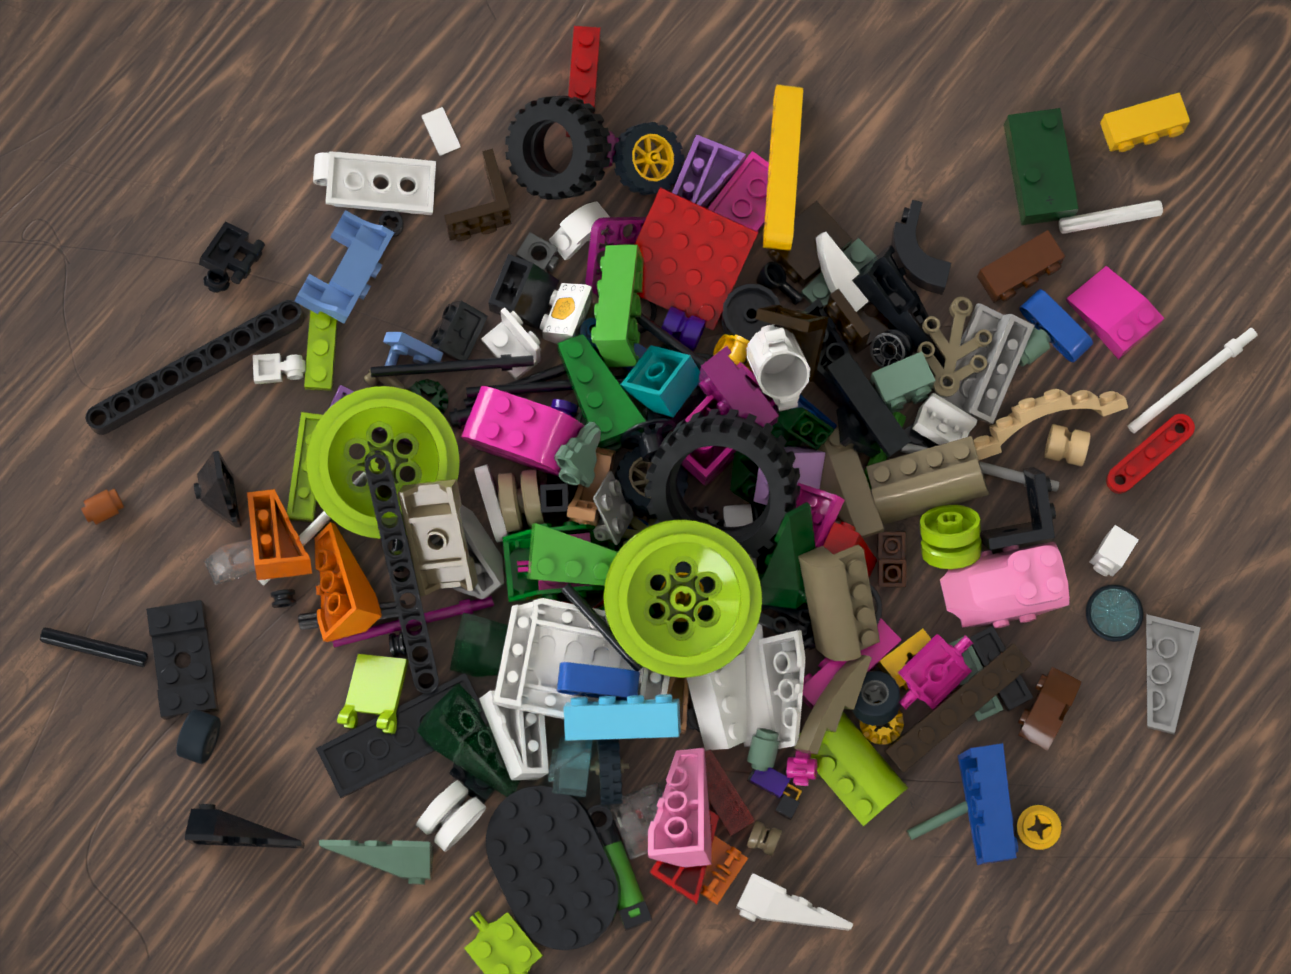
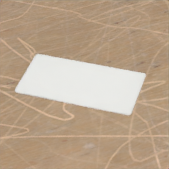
M443 107L422 115L440 156L461 147Z

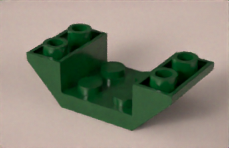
M799 407L780 412L776 411L779 417L778 421L773 425L771 434L776 438L782 435L787 441L784 447H798L803 441L818 450L833 433L834 429L805 408ZM736 451L733 457L730 490L764 511L766 505L753 501L759 467L749 457Z

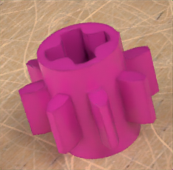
M796 751L795 757H788L787 778H793L795 785L808 786L809 779H816L817 759L811 758V754Z

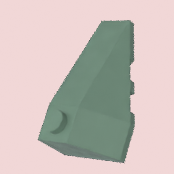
M319 840V846L323 849L402 879H408V884L425 885V880H432L433 845L431 842L393 841L392 844H387V842L368 840L364 841V843L354 840Z

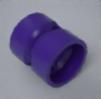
M671 307L661 328L694 352L704 331L706 320L694 315L688 318L686 317V312Z

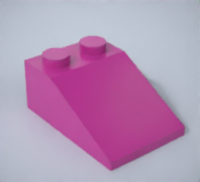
M1107 266L1066 298L1070 306L1118 360L1158 328L1164 320V317L1146 297Z

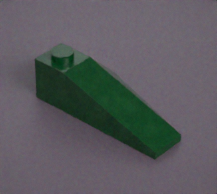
M808 502L785 514L774 539L778 544L773 553L766 557L765 563L768 567L764 575H759L763 605L796 609L802 604L807 603L798 556L816 549L811 505Z

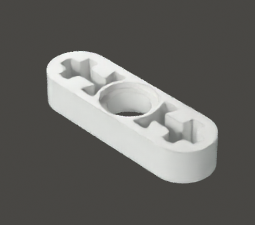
M488 464L474 468L490 525L495 540L498 543L503 541V537L510 534L506 531L504 519L501 515L499 497Z

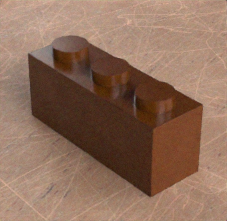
M1047 230L980 269L977 278L993 303L999 300L1005 302L1017 294L1016 290L1024 286L1027 289L1039 281L1038 277L1047 273L1049 276L1061 269L1062 266L1060 264L1063 262L1065 255Z

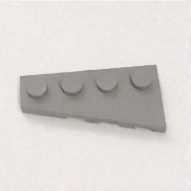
M1146 614L1147 728L1175 735L1201 627Z

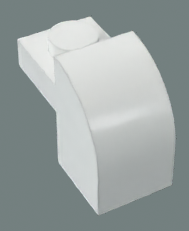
M597 201L588 203L566 217L559 224L561 227L549 241L558 248V252L564 260L570 259L587 241H590L593 223L599 218L610 216Z

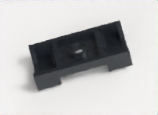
M202 600L146 609L149 633L152 637L161 718L163 720L171 719L178 715L189 714L194 709L202 712L219 711L205 606ZM183 653L189 654L191 657L190 664L185 668L177 667V657Z

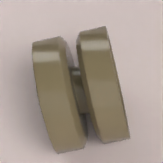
M537 468L522 471L520 476L521 488H519L517 478L513 472L498 474L499 505L507 533L522 531L524 526L523 514L526 515L528 526L531 529L533 523L546 524L545 513H541V484Z

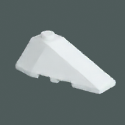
M801 630L758 639L771 730L779 733L778 740H780L778 749L796 746L799 739L805 670V651Z

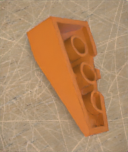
M330 522L314 538L315 569L320 571V585L316 586V595L321 596V609L317 610V621L323 641L325 642L366 632L382 616L376 593L336 524Z

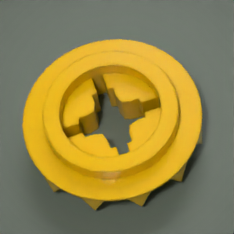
M900 710L887 723L890 728L883 726L877 732L874 731L876 726L865 724L862 721L859 722L861 732L865 738L879 745L895 741L900 736L904 727L903 715Z
M1034 805L1025 809L1017 820V834L1022 843L1031 849L1044 850L1053 846L1058 841L1061 834V822L1058 815L1051 808L1043 805ZM1035 816H1037L1040 824H1050V827L1042 831V839L1038 836L1037 831H1028L1029 828L1035 825Z

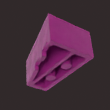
M725 346L701 365L699 375L701 382L699 386L707 396L712 395L717 400L718 404L716 406L723 415H727L730 409L739 410V417L747 419L750 413L757 416L755 422L763 427L766 423L773 426L778 421L779 415L759 388H755L745 375L748 373L743 367L738 368L728 355L732 352L728 346Z

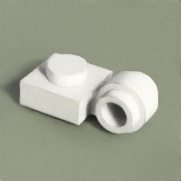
M280 353L253 355L255 384L282 382V373H285L290 380L302 379L303 374H305L306 362L303 360L302 355H288L284 362H281Z

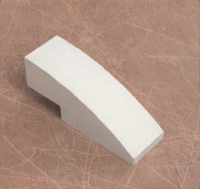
M823 232L815 237L817 255L827 287L831 293L839 288L857 312L868 302V299L852 281L860 273L828 233Z

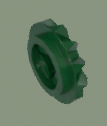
M429 379L416 381L408 388V391L419 396L422 395L421 391L424 394L426 393L427 396L433 395L434 398L431 399V403L442 415L445 413L448 407V395L446 389L438 381Z

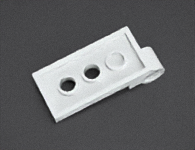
M329 151V153H318L315 155L313 182L320 186H327L325 204L335 207L432 215L436 161ZM378 177L386 179L388 187L385 189L376 188L373 184L374 179ZM403 180H410L414 183L415 189L411 192L403 191L400 183Z

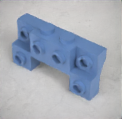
M345 210L330 238L348 247L346 254L329 284L309 274L295 302L316 314L322 311L336 320L345 323L358 298L364 300L371 286L366 283L370 276L375 279L382 267L379 260L394 232L384 226L367 222Z

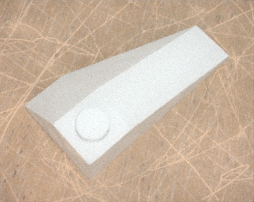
M753 873L736 906L737 909L741 910L740 916L753 922L758 918L766 921L848 931L853 926V923L823 908L812 907V903L802 897L787 895L786 889Z

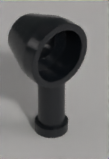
M768 262L760 270L756 279L757 284L770 290L778 288L792 300L794 305H797L804 297L802 293H799L786 281L785 270L778 263Z

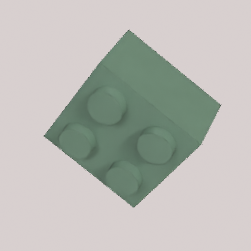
M922 351L872 372L869 380L892 414L901 411L904 408L903 405L911 401L917 404L926 400L936 381Z

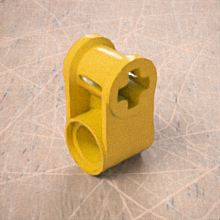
M724 334L718 340L713 355L717 354L725 346H728L732 352L728 356L737 366L740 362L744 365L747 359L746 348L750 341L738 335Z

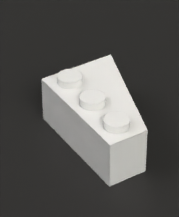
M740 653L730 663L716 671L701 676L686 677L705 750L730 749L747 741L745 653Z
M495 691L487 692L479 700L510 779L538 780L548 774L544 715L494 704Z

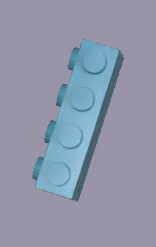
M670 694L656 695L655 699L644 700L642 695L627 696V700L616 701L615 696L599 697V701H588L587 697L571 698V702H567L564 705L565 740L679 737L681 733L679 699H672Z

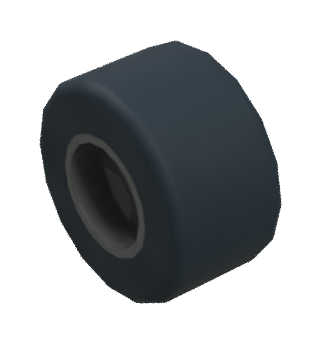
M869 671L866 673L855 708L852 710L860 721L872 726L884 725L898 714L900 708V689L895 679L889 674L880 671Z
M195 709L191 711L185 719L178 737L177 755L199 764H204L208 761L219 737L220 718Z

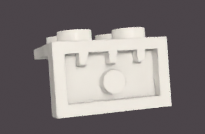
M503 308L500 311L502 322L482 337V342L496 358H501V355L511 354L512 357L533 355L535 366L541 361L539 339L532 331L527 333L521 326L523 322L514 311L509 313L506 308ZM534 366L513 367V370L508 372L515 380H518Z

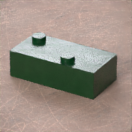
M1056 108L1008 115L1004 123V131L1021 226L1059 221L1061 218L1075 216L1079 208L1061 109Z

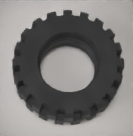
M569 96L538 98V100L525 104V109H519L515 114L517 120L511 121L508 130L511 131L510 136H506L505 145H508V152H505L506 160L511 162L512 166L509 167L511 174L518 176L516 182L521 187H527L526 190L531 195H539L541 199L546 200L578 197L584 195L585 191H591L597 185L595 181H601L605 175L603 168L609 167L611 159L607 157V154L612 151L611 143L607 141V136H610L608 128H604L602 125L604 119L601 114H594L595 108L589 103L584 104L583 99ZM555 122L566 129L573 145L572 159L566 170L562 173L556 171L549 164L544 152L546 133Z

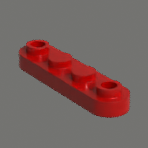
M1176 414L1109 471L1106 477L1108 488L1117 494L1128 492L1193 435L1195 430L1193 420L1185 414ZM1175 426H1181L1183 433H1177ZM1115 477H1122L1124 484H1117Z

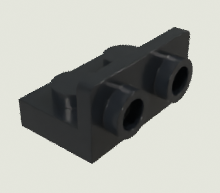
M456 301L448 304L442 314L444 320L440 328L438 327L431 336V347L443 352V354L456 361L468 360L488 315L463 301Z

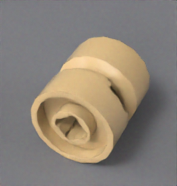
M1052 424L1045 447L1044 458L1055 461L1065 458L1068 464L1082 467L1088 451L1090 432L1078 429L1069 432L1065 426Z

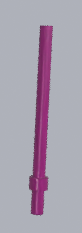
M488 596L483 600L476 599L470 601V598L461 600L457 605L424 613L426 624L458 615L463 617L473 615L474 611L493 607L494 603L492 596ZM416 619L410 620L407 623L406 628L408 629L420 626L422 624L420 621ZM400 620L372 626L366 632L332 641L335 648L402 630Z

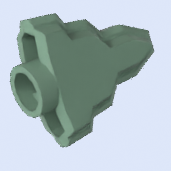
M589 422L581 428L577 438H570L566 445H561L554 457L556 463L561 468L558 474L560 479L570 485L580 484L588 488L593 483L595 477L594 467L597 462L595 450L601 436V430L595 422Z

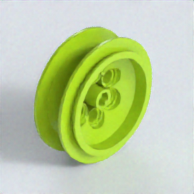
M388 386L370 387L355 391L332 405L324 413L313 430L306 457L308 481L315 499L324 512L337 524L353 533L379 539L381 537L368 481L362 487L355 486L352 482V476L356 471L365 472L364 460L369 452L380 450L388 456L397 497L403 485L457 480L460 465L455 435L441 412L432 403L411 391ZM375 428H383L386 431L387 438L383 443L373 441L371 435ZM401 439H408L412 444L411 451L406 455L399 453L397 450V443ZM356 443L361 444L365 450L364 456L358 460L353 459L349 454L351 445ZM376 458L372 459L369 467L374 471H380L377 469L378 463L375 462ZM404 466L412 467L415 472L413 480L405 482L400 478L399 473ZM387 512L382 516L381 520L384 524L392 525L396 522L397 515Z
M692 520L664 521L647 527L634 535L616 554L608 570L604 586L605 614L610 629L620 646L633 660L643 667L670 677L701 676L716 671L730 663L744 650L751 640L761 614V584L754 563L747 552L727 533L708 524ZM682 561L690 565V572L685 577H679L675 573L676 565ZM657 574L663 575L665 578V585L660 590H654L650 586L651 578ZM706 576L711 577L714 581L712 590L702 592L699 588L700 580ZM679 591L689 595V599L685 604L679 601L675 602V596ZM653 603H661L664 607V613L659 618H653L649 615V608ZM703 605H709L713 610L712 616L707 620H701L698 617V609ZM678 618L687 620L688 627L683 633H676L673 630V622Z

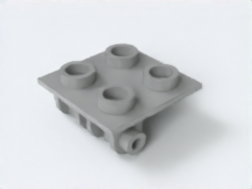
M609 471L593 497L601 515L599 525L594 529V535L599 541L612 539L614 544L618 545L633 518V511L630 504L625 501L619 481L615 479L612 471Z

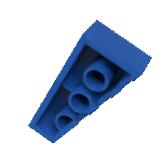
M1003 743L970 748L957 756L965 800L968 805V816L977 865L1015 859L1016 853H1018V842L1013 832V815L1010 806Z

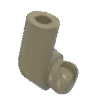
M371 369L364 376V381L370 387L376 386L378 382L388 387L401 389L405 387L395 376L371 378Z

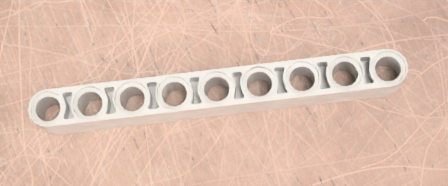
M751 504L723 506L725 527L744 526L753 522ZM749 554V557L754 563L755 568H757L756 558L753 559L752 556ZM760 624L757 625L751 640L741 652L745 653L747 741L744 742V747H750L752 736L756 734L757 728L771 730L758 639H763V629Z

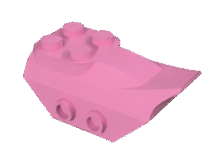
M1054 542L1020 549L1019 545L1003 548V552L993 554L991 550L983 551L980 559L974 564L964 568L948 569L947 573L940 579L946 609L960 619L962 628L993 625L994 629L1009 626V621L1019 619L1020 623L1036 620L1037 615L1068 606L1070 600L1068 580L1062 556Z

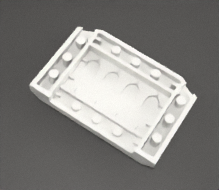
M540 598L533 600V602L512 606L493 703L506 708L564 719V705L567 702H571V698L584 696L557 692L560 663L572 662L628 670L634 669L574 604ZM593 608L609 626L605 611ZM645 667L638 671L640 672L638 695L644 696V700L655 699L656 695L667 694L670 676L653 672ZM587 697L588 701H599V698Z

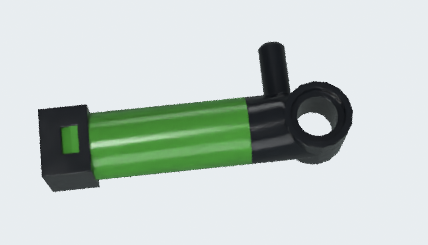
M603 805L592 806L588 809L591 817L595 813H603L607 818L604 826L596 828L619 876L621 901L618 911L625 931L652 921L611 811Z

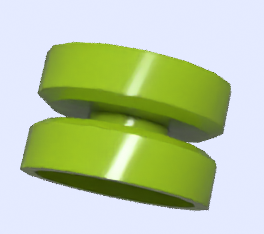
M943 505L925 512L920 519L921 554L923 560L929 565L941 569H958L974 564L980 559L982 553V541L980 538L981 519L979 514L973 509L962 505Z

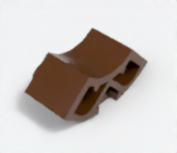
M1051 667L1047 676L1042 674L1035 686V689L1039 691L1030 710L1025 708L1018 720V723L1022 725L1018 736L1048 751L1063 724L1064 716L1071 707L1082 682L1054 667Z

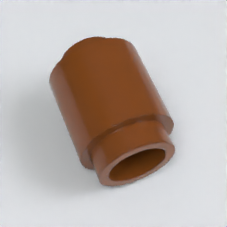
M114 488L110 491L106 489L84 500L85 507L81 508L88 523L94 521L97 525L119 514V510L125 507Z

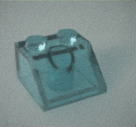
M565 735L560 738L558 749L552 750L548 781L553 782L552 793L586 797L593 740H565Z

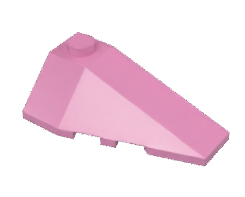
M704 748L677 750L666 778L667 784L663 796L659 798L657 804V813L648 829V857L681 867L711 865V829Z

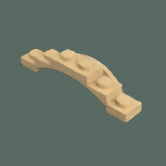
M1052 389L1046 391L1042 397L1023 399L1018 402L1019 405L1011 407V414L998 419L996 424L989 426L990 437L984 435L973 440L978 459L982 460L1002 453L1000 446L1012 434L1042 416L1069 409H1092L1104 417L1128 408L1126 398L1115 391L1102 393L1099 396L1100 398H1098V396L1087 390H1080L1072 395H1068L1063 390Z

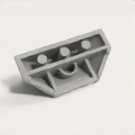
M462 505L459 510L469 557H473L478 583L473 591H467L462 587H453V589L483 600L504 584L503 557L473 511ZM437 534L430 536V540L434 545L441 546L444 544L441 536Z

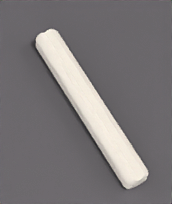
M1157 200L1061 218L1059 220V230L1062 234L1161 216L1163 207L1161 201Z

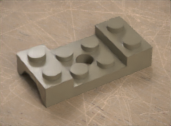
M457 480L403 485L398 492L420 596H426L438 589L462 587L467 591H473L478 583L473 557H469L459 510L462 503ZM433 534L441 536L444 544L441 546L434 545L430 540V536Z

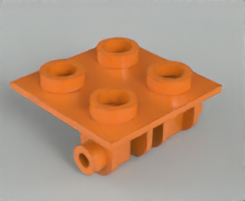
M714 836L711 848V865H707L700 894L717 905L748 858L741 854L742 852L733 846L731 847L716 836Z

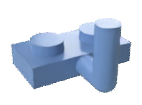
M386 332L383 341L391 346L385 366L396 365L400 354L412 356L415 363L440 362L443 352L403 332Z

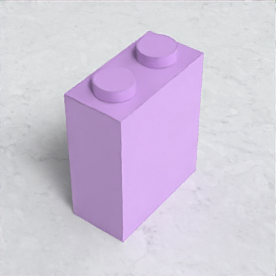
M806 446L784 447L786 452L793 451L796 457L793 468H799L800 471L797 485L801 483L820 489L826 452ZM759 468L753 501L767 505L769 485Z

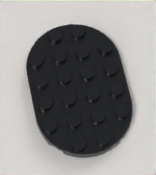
M552 786L523 788L505 798L496 808L489 821L486 832V852L491 868L517 923L531 939L552 949L572 950L595 942L608 931L615 920L614 918L621 901V886L616 868L589 812L572 794Z

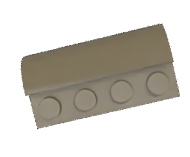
M972 436L866 466L875 505L884 525L924 514L938 506L955 505L989 495Z
M855 545L833 555L824 546L799 555L816 649L826 658L835 661H850L861 658V650L880 642L864 549L859 545Z

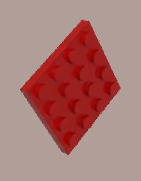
M660 187L634 244L638 245L644 258L642 292L637 293V295L667 310L671 307L686 312V317L688 318L694 315L706 320L705 327L714 331L722 314L723 304L728 294L732 292L759 232Z

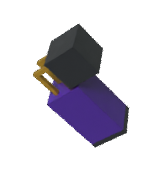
M768 767L767 771L753 769L747 781L779 799L783 794L775 812L789 820L792 819L800 804L797 800L802 791L788 784L791 778H787V776ZM786 786L798 792L796 799L789 797L790 794L784 791Z

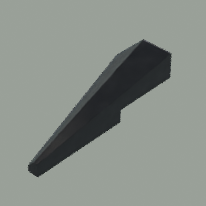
M890 245L858 271L860 274L852 281L863 295L897 329L906 332L910 336L916 349L923 342H931L935 347L933 355L944 368V356L931 336L925 333L922 328L923 322L929 315L916 290L913 291L905 281L904 276L907 273L904 267L899 268L892 256L896 251ZM927 322L928 328L933 329V323ZM922 347L924 354H930L929 348Z

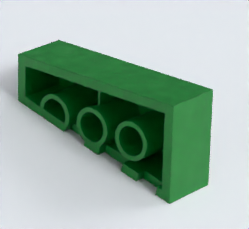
M584 334L558 343V353L586 424L595 422L601 430L600 441L597 447L603 448L619 442L624 432L646 421ZM642 427L637 429V431L643 433L644 429Z

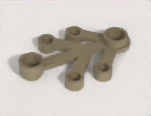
M957 297L949 307L950 314L954 318L949 343L939 329L940 321L934 316L927 317L922 324L924 332L931 336L944 356V368L933 355L935 347L931 342L921 343L917 353L922 351V347L929 348L930 354L926 355L923 353L936 380L933 388L937 394L943 397L954 395L960 387V381L973 373L982 372L987 366V360L984 356L975 355L968 365L955 371L958 360L980 347H987L992 341V334L988 330L982 329L973 339L960 346L965 319L973 310L972 302L966 297ZM964 303L967 310H960L958 304ZM927 322H933L935 329L928 328ZM979 335H985L987 342L980 341ZM974 360L981 361L982 367H976ZM943 379H949L951 386H945Z

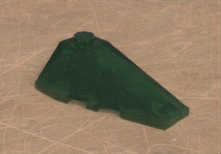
M463 613L455 640L450 670L462 674L466 673V675L473 677L498 676L508 625Z
M457 684L426 713L417 732L435 751L508 797L516 791L521 780L510 779L497 743L492 736V730L490 726H486L479 714L482 711L480 706L460 684Z

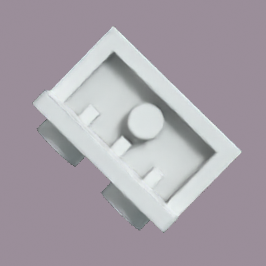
M932 393L919 408L912 429L941 445L968 437L969 432L976 426L977 419L937 394Z

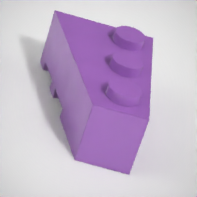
M696 134L672 193L706 207L744 162L746 154Z

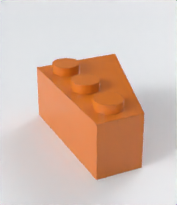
M275 489L247 492L257 580L312 574L310 557L305 551L297 532L294 530Z

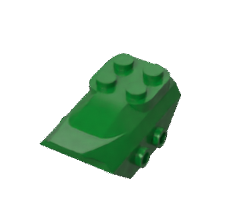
M574 521L564 522L563 526L552 527V524L548 523L539 524L565 534L590 533L591 543L619 552L623 547L621 542L615 545L606 540H597L594 535L596 526L579 525V523ZM532 529L503 537L509 602L540 598L559 601V597H566L561 591L562 588L539 590L538 580L527 579L528 571L518 573V567H527L517 566V561L529 560ZM604 586L573 587L583 599H586L588 594L604 593Z

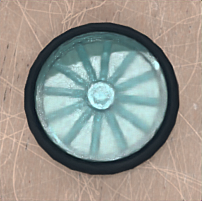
M1106 585L1096 590L1090 596L1086 606V619L1092 631L1100 638L1112 642L1123 641L1135 635L1143 621V607L1137 595L1130 589L1120 585Z

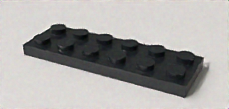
M466 673L438 686L431 693H424L397 707V728L395 734L384 733L383 729H378L376 727L377 717L317 747L316 750L340 798L342 799L488 725L483 707Z

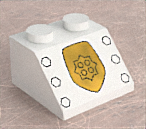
M561 283L559 291H553L549 305H552V309L549 315L544 314L540 324V329L543 330V339L558 344L579 335L580 326L585 321L592 303L591 286Z

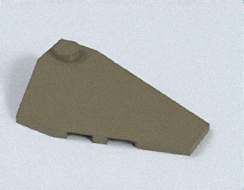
M836 428L826 442L818 448L819 451L826 452L819 490L840 496L845 500L838 518L842 522L856 528L855 532L860 533L862 538L883 532L884 527L857 451L853 449L854 444L850 443L846 447L841 445L839 429Z

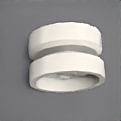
M458 780L453 782L433 800L416 823L426 835L434 833L442 826L436 834L434 842L444 852L452 848L471 829L487 808L476 797L469 799L461 806L468 796V789Z

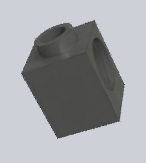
M529 232L516 254V257L532 262L546 272H553L560 259L557 257L558 248L531 232ZM541 251L547 256L545 259L537 261L533 259V254Z

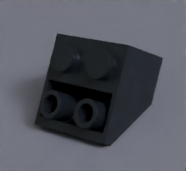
M508 254L489 299V311L501 315L500 311L506 308L509 313L514 311L520 317L523 324L540 330L541 321L544 314L547 313L552 293L556 290L559 280L534 263Z

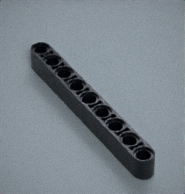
M285 300L88 409L85 417L87 424L99 435L108 434L302 326L304 314L301 306L294 300ZM290 310L298 312L297 316L292 320L284 318L285 313ZM271 323L274 325L272 331L268 333L261 332V327L264 324ZM242 336L250 337L249 343L245 346L237 345L238 339ZM219 349L226 350L223 358H213L215 351ZM193 363H202V368L198 372L189 371ZM169 376H178L176 384L166 385V380ZM148 388L154 389V394L151 398H142L144 390ZM122 402H130V407L127 411H118V406ZM98 415H106V420L102 425H94V420Z
M374 450L369 452L364 460L365 472L411 673L416 689L422 693H431L439 684L438 672L390 461L384 452ZM374 458H380L385 462V466L380 471H374L369 467L370 461ZM381 485H386L391 489L390 495L386 498H380L375 493L376 489ZM387 512L397 515V520L392 525L384 524L381 520L382 516ZM393 539H398L403 542V547L401 550L394 552L388 548V543ZM405 566L410 572L405 578H398L394 575L397 567ZM405 593H411L416 598L412 604L405 605L400 601L401 596ZM416 619L421 622L422 625L417 631H410L406 628L410 620ZM423 646L428 651L424 657L418 658L412 654L414 648ZM423 673H430L434 677L428 684L421 683L418 678Z

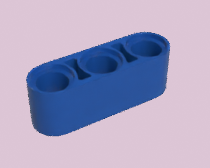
M1038 289L1019 307L1022 315L1031 324L1035 325L1034 327L1037 330L1043 329L1051 339L1050 343L1068 361L1074 363L1093 345L1091 337L1045 291Z
M562 662L559 665L557 692L592 698L615 696L616 701L627 700V696L638 695L640 672Z

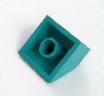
M650 345L620 385L626 392L653 412L674 417L699 384L700 370L691 355Z

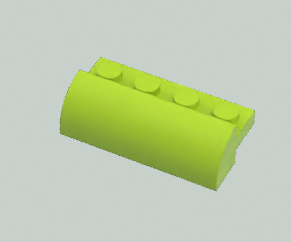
M842 712L836 732L825 731L818 754H811V758L817 759V773L863 826L908 789L906 784L844 712Z

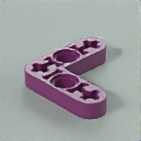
M604 217L597 219L593 223L585 281L586 285L592 287L593 294L599 296L596 283L602 279L601 267L597 262L598 254L604 251L607 245L635 244L647 217ZM632 224V233L628 237H624L623 230L625 226ZM606 227H608V232H604V234L602 235L601 231L605 230Z

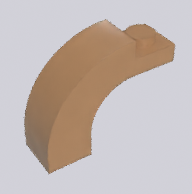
M597 447L595 450L597 462L594 467L595 477L593 483L588 488L578 484L575 497L568 506L567 517H570V521L597 526L601 515L593 497L608 472L613 470L616 453L615 450Z

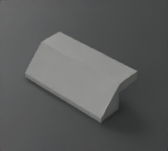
M981 303L976 304L961 339L960 346L973 339L982 329L988 330L992 334V341L987 347H980L958 360L955 371L968 365L975 355L984 356L987 360V366L982 372L973 373L960 381V387L954 395L940 397L977 420L993 424L1035 325L1013 314L1003 315ZM979 335L980 341L987 342L985 335ZM974 360V365L981 368V361ZM944 379L943 384L947 387L951 386L950 380Z

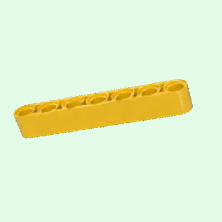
M778 84L775 87L763 248L790 251L792 247L803 88Z

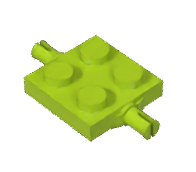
M479 911L475 913V916L472 915L469 918L480 932L464 949L484 974H529L528 972L532 965L544 956L509 912H506L497 921L489 924Z

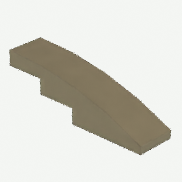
M861 655V658L847 661L834 675L808 716L794 749L803 753L818 754L825 731L836 732L843 710H854L872 657Z

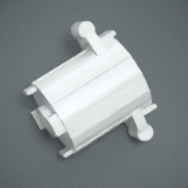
M774 325L761 327V331L755 333L746 348V357L762 392L772 397L778 406L779 412L798 407L797 401L801 391L809 383L810 367L793 333H790L783 327H774Z

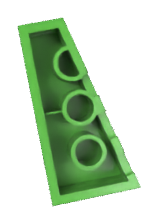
M607 245L605 256H602L600 260L602 280H598L597 284L599 303H596L594 307L596 327L592 328L591 339L596 344L607 367L635 366L639 361V356L634 352V344H640V332H638L636 317H641V302L637 293L642 292L644 258L638 245Z
M533 523L527 579L605 586L608 570L618 552Z

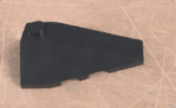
M214 451L197 474L198 483H194L196 499H201L205 507L235 528L241 527L233 474L220 452Z
M199 804V809L191 808L185 840L192 845L304 849L303 841L216 809L214 804Z

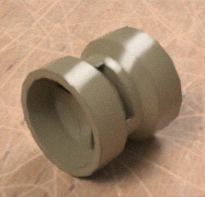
M756 820L746 846L752 849H762L764 854L772 856L782 830L775 827L772 829L767 828L764 823ZM765 835H768V836H767V839H766V842L763 843V840H764V838H765Z

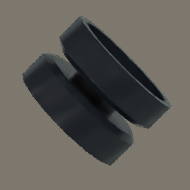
M745 284L734 289L728 294L723 304L721 318L723 333L733 336L738 335L750 341L755 333L761 331V327L770 325L768 322L756 320L758 308L780 305L777 296L770 289L760 284Z

